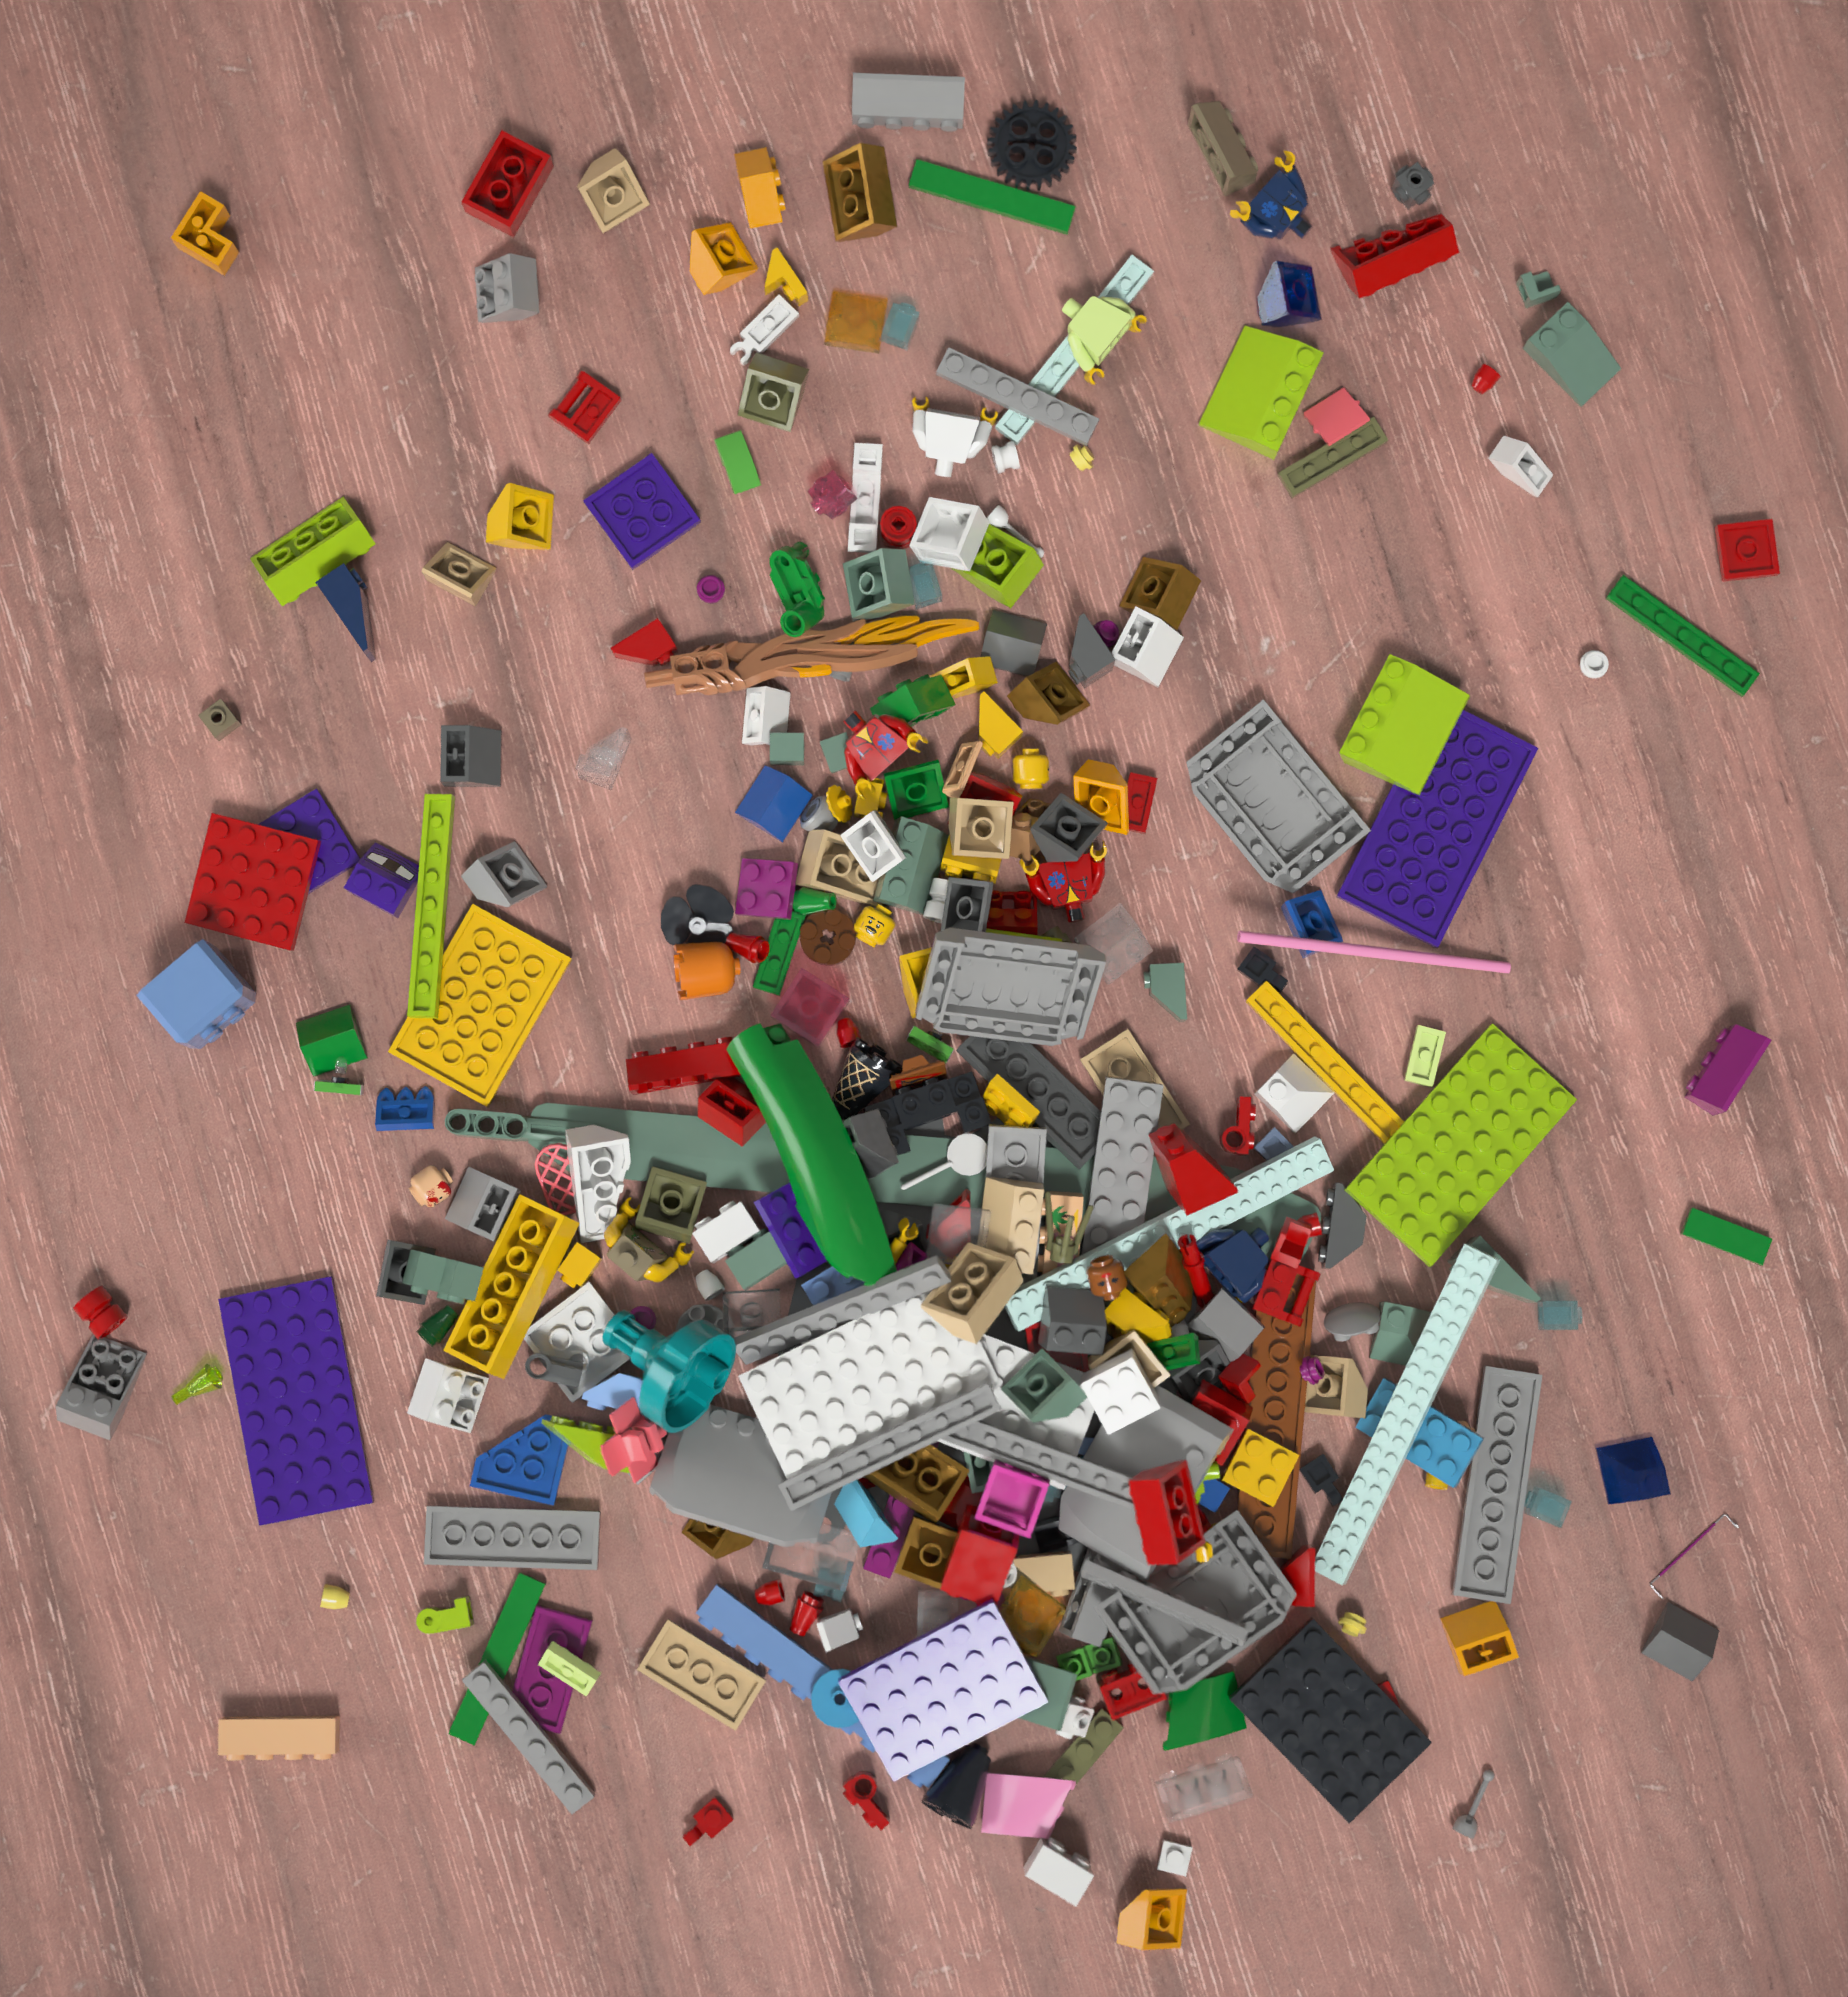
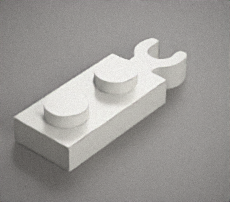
M778 295L740 333L744 341L733 344L730 348V354L734 355L737 351L743 350L746 354L740 362L742 365H746L751 360V353L754 350L762 354L799 317V313Z

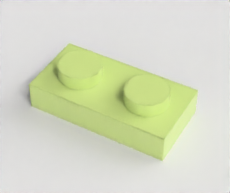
M1417 1025L1404 1081L1433 1087L1446 1034L1445 1031Z
M553 1641L538 1664L585 1696L588 1695L601 1674L590 1664L585 1663L566 1648L559 1646Z

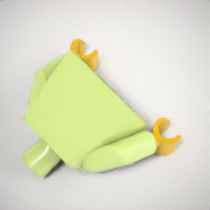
M1092 296L1084 306L1070 298L1062 309V312L1072 319L1068 325V342L1073 356L1081 369L1085 371L1084 378L1086 382L1096 385L1092 379L1094 372L1100 378H1104V372L1101 369L1095 368L1094 365H1100L1127 330L1141 332V329L1136 325L1137 320L1142 324L1147 322L1145 316H1135V311L1120 298L1103 296L1097 298Z

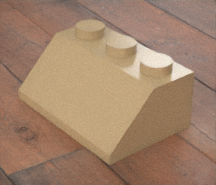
M987 1176L985 1179L977 1245L1015 1258L1020 1272L1033 1275L1044 1196L1043 1183Z
M968 1242L948 1268L951 1274V1282L933 1289L923 1301L921 1307L953 1336L977 1344L1024 1280L1015 1258Z

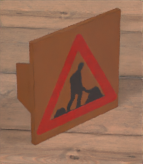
M923 1055L904 1060L902 1073L893 1075L889 1079L892 1093L896 1095V1090L911 1086L912 1089L923 1086V1081L938 1077L939 1081L946 1079L945 1063L940 1060L929 1064Z

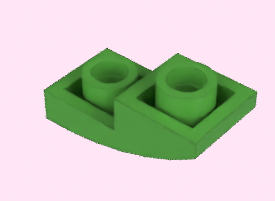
M741 430L714 439L733 494L761 486Z
M1114 1636L1103 1639L1100 1647L1088 1644L1056 1656L1060 1668L1077 1674L1076 1681L1123 1664Z

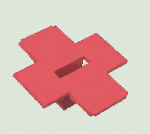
M632 1397L609 1414L616 1434L603 1443L600 1450L611 1476L628 1467L633 1482L636 1483L658 1465L655 1453L664 1449L661 1439L667 1435V1432L643 1414H640L635 1397Z

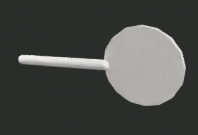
M966 1133L957 1136L948 1147V1162L902 1184L901 1189L905 1190L949 1167H952L955 1172L966 1176L980 1173L986 1167L988 1145L981 1137L975 1134Z

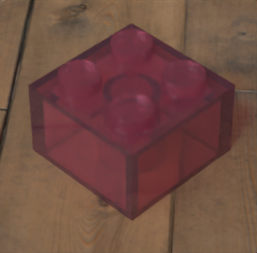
M801 968L771 1013V1018L820 1049L850 1003V998Z

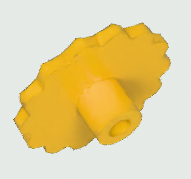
M832 785L828 787L826 802L832 816L839 822L845 823L851 819L850 816H852L851 798L840 786Z

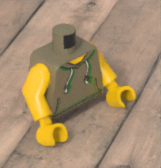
M628 1197L619 1207V1214H616L604 1232V1239L609 1247L606 1255L636 1281L650 1280L661 1282L678 1269L679 1265H687L694 1254V1250L689 1254L684 1253L682 1250L686 1243L682 1242L678 1245L673 1257L666 1254L628 1222L640 1208V1204L635 1209L631 1208L628 1203L631 1197Z

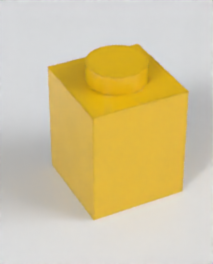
M577 1242L557 1271L563 1274L560 1279L572 1288H575L576 1285L583 1287L603 1259Z

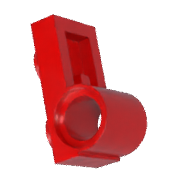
M1240 1096L1237 1098L1236 1126L1227 1128L1220 1135V1145L1228 1153L1246 1156L1249 1153V1149L1254 1148V1132H1250V1121H1255L1256 1104H1251V1097ZM1229 1132L1239 1134L1241 1143L1238 1147L1233 1148L1227 1144L1226 1136Z
M860 1771L854 1776H850L843 1783V1787L846 1789L843 1795L853 1806L858 1803L864 1810L862 1817L870 1827L874 1828L877 1825L882 1831L890 1824V1819L872 1799L877 1788L874 1775L867 1771ZM864 1778L871 1782L872 1788L869 1792L860 1793L856 1790L855 1784L859 1779Z

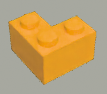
M767 147L735 153L737 173L750 229L782 222L781 211H786L783 194L777 195L776 186H781L775 157H769Z
M200 191L171 236L172 241L178 249L224 276L239 254L234 243L219 234L230 217L226 207Z

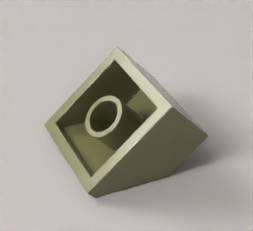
M756 352L747 370L738 416L791 432L804 394L809 369Z
M652 1167L636 1218L635 1228L690 1244L707 1182Z

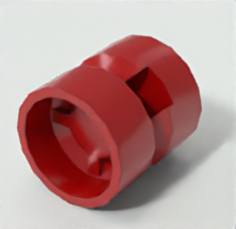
M893 506L887 509L881 517V539L891 549L908 548L917 528L916 517L906 507Z
M103 1285L89 1292L73 1307V1310L82 1321H90L89 1329L98 1340L112 1333L128 1318L118 1304H111L113 1298Z

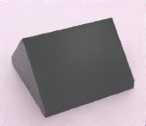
M993 610L980 657L990 656L993 668L1028 677L1035 672L1047 624Z
M1060 793L1030 830L1047 862H1070L1080 859L1108 823Z
M387 1240L376 1296L425 1305L427 1295L410 1291L412 1285L404 1284L402 1281L411 1250L435 1255L436 1249Z
M1667 1602L1641 1653L1693 1682L1713 1659L1719 1630Z

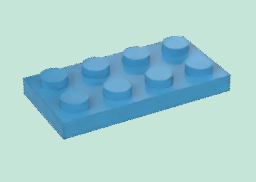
M1383 1378L1366 1408V1417L1360 1418L1355 1428L1371 1438L1373 1437L1397 1384L1387 1378ZM1431 1406L1406 1459L1452 1488H1456L1484 1437Z

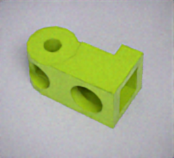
M470 1596L455 1599V1607L445 1609L429 1607L422 1610L416 1618L418 1629L425 1634H433L474 1625Z

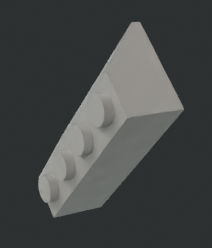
M853 73L852 124L858 125L860 128H873L874 125H880L893 130L900 129L902 126L913 127L915 130L920 131L928 130L930 127L941 128V130L947 132L963 129L965 77Z

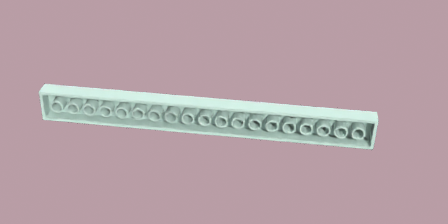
M1314 1136L1232 1178L1231 1181L1235 1184L1239 1193L1188 1216L1185 1215L1180 1206H1177L1073 1259L1072 1263L1063 1264L1019 1286L1005 1305L1014 1328L1017 1331H1021L1041 1321L1046 1286L1090 1290L1086 1270L1091 1265L1090 1262L1097 1257L1112 1255L1113 1259H1118L1122 1262L1125 1271L1165 1233L1170 1237L1177 1249L1180 1250L1178 1239L1181 1236L1187 1234L1191 1243L1189 1236L1192 1234L1197 1241L1205 1234L1219 1230L1334 1171L1321 1139Z
M1464 1244L1315 1557V1571L1340 1585L1347 1583L1500 1262L1499 1259L1469 1244Z

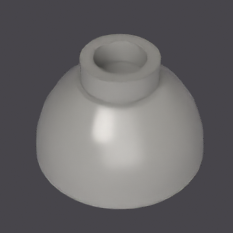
M826 796L815 798L807 806L800 819L801 828L806 831H833L838 820L832 816L826 802Z

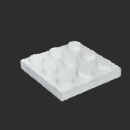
M590 1282L530 1326L524 1337V1340L534 1353H543L584 1363L578 1388L557 1383L572 1403L579 1399L584 1392L596 1386L631 1359V1357L618 1348L611 1349L603 1343L602 1335L604 1329L615 1314ZM538 1358L544 1365V1367L547 1368L546 1361L542 1358Z

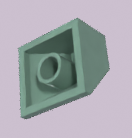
M1380 1302L1381 1318L1378 1322L1379 1330L1373 1335L1369 1358L1407 1366L1432 1312L1389 1302Z
M1043 1349L1001 1388L1033 1423L1068 1417L1088 1398L1084 1390Z

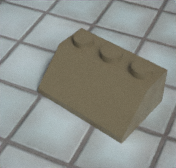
M1220 101L1196 103L1192 105L1188 127L1224 196L1226 197L1255 183L1258 172L1257 163L1252 156L1248 157L1244 149L1246 144L1241 133L1235 132L1232 126L1233 118L1227 108L1223 109Z

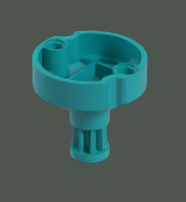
M622 1310L612 1317L602 1335V1341L606 1346L611 1349L618 1348L631 1357L634 1365L644 1371L639 1396L640 1411L645 1417L670 1433L686 1429L709 1409L711 1400L722 1391L735 1361L736 1344L734 1339L707 1320L691 1322L666 1337L657 1330L647 1329L636 1321L632 1313Z

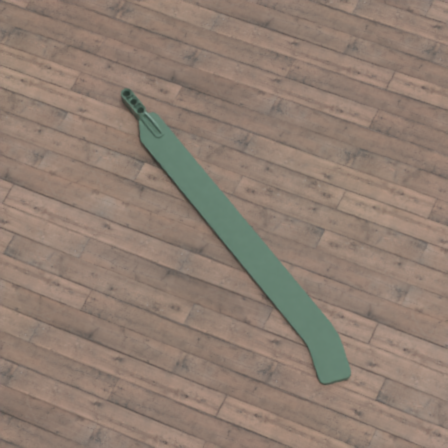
M544 1103L536 1106L531 1116L453 1109L445 1117L447 1130L455 1136L514 1142L526 1141L539 1151L550 1144L561 1143L567 1145L565 1130L596 1125L627 1134L631 1163L629 1170H626L624 1179L648 1181L651 1168L656 1167L707 1182L706 1187L773 1192L790 1182L767 1123L742 1147L701 1120L698 1116ZM459 1115L465 1116V1127L461 1130H454L452 1127L453 1119ZM486 1118H492L495 1122L494 1129L488 1133L482 1132L480 1129L481 1122ZM521 1121L523 1123L522 1132L518 1135H511L509 1133L511 1122ZM906 1135L911 1150L910 1153L898 1155L899 1163L878 1176L867 1179L875 1202L946 1208L964 1190L968 1189L971 1192V1210L981 1211L986 1167L980 1173L972 1176L961 1175L955 1172L952 1167H949L902 1190V1184L948 1162L947 1151L953 1140ZM1046 1147L1043 1198H1045L1046 1191L1082 1193L1084 1197L1083 1219L1088 1208L1095 1154L1078 1170L1057 1148ZM551 1148L549 1150L554 1152L556 1148ZM560 1148L557 1154L567 1159V1150ZM543 1153V1154H545V1155H546L547 1157H549V1158L552 1157V1156H550V1155H548V1154H546V1153ZM1153 1157L1144 1223L1179 1206L1166 1189L1156 1157ZM554 1158L553 1160L560 1166H563L564 1162L556 1158ZM567 1164L565 1169L570 1172V1167ZM1220 1165L1230 1179L1244 1173V1171L1237 1168ZM1289 1193L1221 1229L1244 1230L1250 1235L1257 1227L1261 1228L1268 1235L1269 1240L1260 1249L1268 1259H1271L1275 1241L1286 1216L1298 1220L1304 1215L1317 1212L1320 1223L1321 1213L1319 1208L1313 1203ZM1313 1237L1308 1239L1303 1251L1301 1261L1304 1258Z

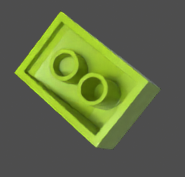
M989 524L971 570L951 569L989 597L1012 608L1044 564L1033 547Z

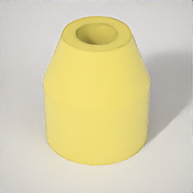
M325 1584L320 1607L334 1610L346 1608L350 1593L339 1586Z

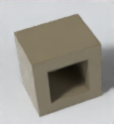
M219 699L198 715L218 741L242 725L222 699ZM218 714H222V720L215 723L213 718Z

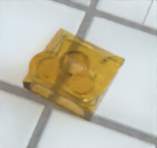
M833 290L824 345L879 354L888 298Z
M1021 1575L999 1607V1610L1022 1652L1037 1657L1061 1622L1067 1607Z

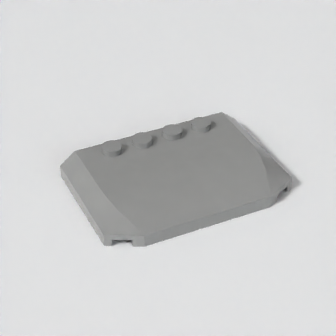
M1264 699L1186 762L1193 794L1264 881L1293 894L1371 831L1287 730Z
M947 928L935 934L915 1010L916 1018L920 1021L924 1018L931 1022L933 1028L942 1033L1049 1046L1062 1044V1039L1074 1036L1077 1037V1040L1083 1039L1106 965V956L1089 945Z
M1157 1385L1154 1389L1160 1399L1159 1409L1109 1435L1102 1424L1083 1457L1087 1461L1131 1477L1147 1469L1187 1459L1195 1494L1217 1454L1220 1455L1234 1429ZM1066 1487L1061 1496L1059 1530L1145 1582L1149 1580L1157 1566L1147 1564L1146 1556L1142 1550L1140 1529L1135 1519V1510L1078 1489Z
M709 1405V1409L686 1429L676 1433L669 1432L649 1490L653 1496L656 1494L666 1503L665 1507L672 1513L783 1547L794 1546V1543L810 1541V1544L817 1542L832 1494L830 1492L790 1511L778 1486L786 1481L787 1478L759 1419L714 1405Z
M1238 1510L1214 1525L1213 1528L1204 1534L1205 1541H1209L1212 1545L1213 1557H1209L1208 1562L1196 1561L1194 1551L1179 1564L1157 1565L1147 1582L1140 1578L1136 1581L1147 1585V1583L1155 1584L1163 1589L1164 1594L1174 1597L1175 1594L1183 1596L1190 1600V1605L1196 1608L1208 1607L1218 1613L1217 1617L1226 1621L1232 1618L1242 1622L1245 1625L1244 1628L1249 1630L1243 1647L1124 1596L1120 1591L1095 1607L1096 1612L1153 1694L1183 1691L1193 1686L1279 1626L1297 1595Z

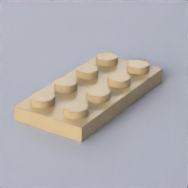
M1128 1029L1080 1059L1102 1095L1104 1094L1106 1076L1164 1085ZM1164 1085L1157 1130L1160 1127L1173 1123L1182 1130L1190 1124Z
M670 1619L663 1626L637 1669L735 1731L766 1682L765 1678Z

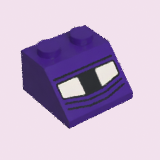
M375 842L356 864L344 889L386 913L399 918L418 884L419 865Z

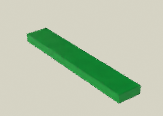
M916 159L909 182L910 189L1068 235L1076 206L918 159Z
M1622 575L1605 598L1740 697L1746 694L1760 674L1625 575Z
M521 1572L517 1576L479 1663L480 1665L483 1661L487 1660L503 1681L546 1586V1583ZM469 1689L465 1694L448 1734L475 1746L489 1713Z

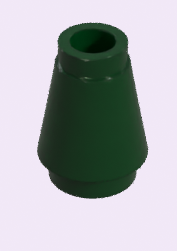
M446 1305L419 1324L421 1327L416 1332L428 1345L433 1347L436 1343H441L459 1316L450 1306Z

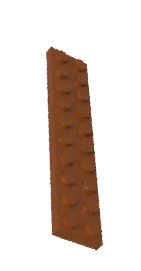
M1296 1275L1283 1309L1284 1312L1291 1314L1304 1280L1303 1276ZM1316 1281L1302 1315L1304 1321L1301 1327L1255 1310V1317L1265 1327L1252 1342L1251 1357L1258 1360L1261 1367L1248 1382L1256 1396L1248 1404L1253 1407L1244 1433L1246 1429H1250L1300 1456L1274 1507L1238 1490L1237 1510L1270 1557L1291 1559L1307 1391V1381L1301 1375L1300 1365L1304 1357L1310 1356Z

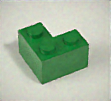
M926 674L913 682L911 679H907L895 686L897 690L895 692H887L878 697L879 702L871 707L870 711L872 715L877 714L881 716L887 714L902 718L913 727L921 721L940 716L956 704L942 675L930 678L929 674Z

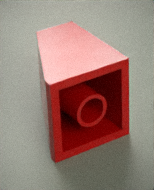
M1175 1123L1160 1127L1157 1131L1148 1135L1166 1189L1186 1216L1239 1193L1235 1184L1217 1161Z
M966 1505L942 1577L940 1590L945 1591L952 1597H963L972 1600L977 1605H981L991 1599H994L997 1605L1018 1549L1020 1535L975 1519L977 1508Z

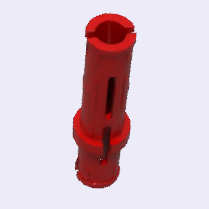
M1185 1234L1178 1239V1246L1183 1256L1182 1265L1188 1271L1197 1304L1203 1307L1202 1299L1206 1304L1214 1294L1204 1267L1205 1258L1199 1252L1196 1238L1190 1234V1243L1188 1235Z

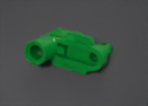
M801 541L795 543L792 547L782 546L771 554L769 560L772 569L769 576L786 609V612L780 618L781 628L791 637L801 636L819 623L825 614L823 607L825 598L818 585L821 580L818 573L813 572L807 560H805L809 555V549L802 552L807 547V544Z

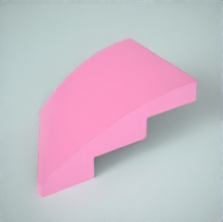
M988 1773L985 1785L981 1832L1049 1839L1055 1827V1821L1060 1817L1064 1809L1062 1804L1069 1790L1074 1789L1076 1781Z

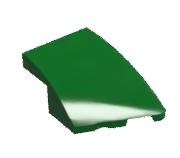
M1234 1671L1201 1679L1187 1690L1169 1692V1709L1166 1714V1722L1169 1723L1168 1738L1163 1742L1164 1751L1204 1742L1247 1729L1244 1714L1228 1698L1238 1689Z

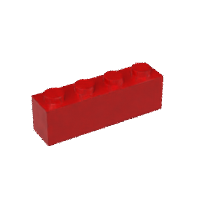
M1438 214L1406 224V230L1403 231L1390 229L1381 232L1382 236L1380 238L1365 242V238L1353 241L1354 246L1341 250L1340 245L1330 249L1348 287L1360 299L1371 296L1386 286L1395 285L1410 275L1421 273L1426 268L1439 262H1445L1450 257L1458 254L1459 248L1453 224L1442 214Z
M733 1037L716 1039V1044L705 1046L704 1041L688 1044V1049L678 1051L676 1046L660 1049V1054L649 1055L648 1051L632 1053V1058L626 1059L629 1092L637 1095L713 1082L716 1079L742 1077L726 1050Z

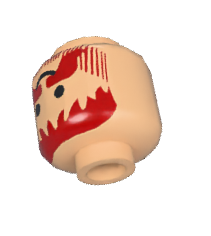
M429 1165L411 1178L412 1186L409 1187V1190L421 1207L426 1205L429 1208H433L451 1195L449 1184L453 1180L444 1168L438 1170L435 1166Z

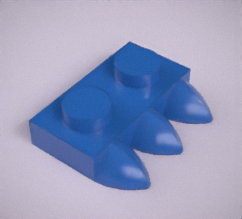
M424 1086L418 1092L416 1100H414L410 1089L404 1087L399 1092L397 1099L394 1100L392 1092L388 1088L383 1089L376 1101V1131L434 1129L435 1103L431 1090Z

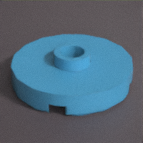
M843 1668L830 1670L823 1674L814 1684L811 1694L812 1708L817 1718L828 1726L844 1728L850 1727L859 1721L838 1683V1678L851 1672L850 1670ZM843 1694L846 1698L845 1702L842 1704L836 1703L834 1700L835 1695Z

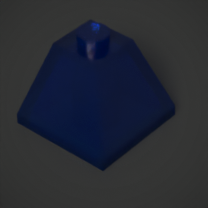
M1283 261L1273 262L1257 297L1258 314L1261 324L1263 326L1280 328L1322 320L1312 266Z
M1653 1437L1595 1448L1608 1505L1646 1500L1671 1494L1665 1466Z

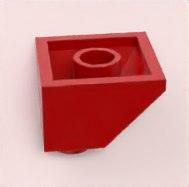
M1302 1545L1279 1570L1297 1594L1291 1606L1315 1607V1548L1310 1545Z

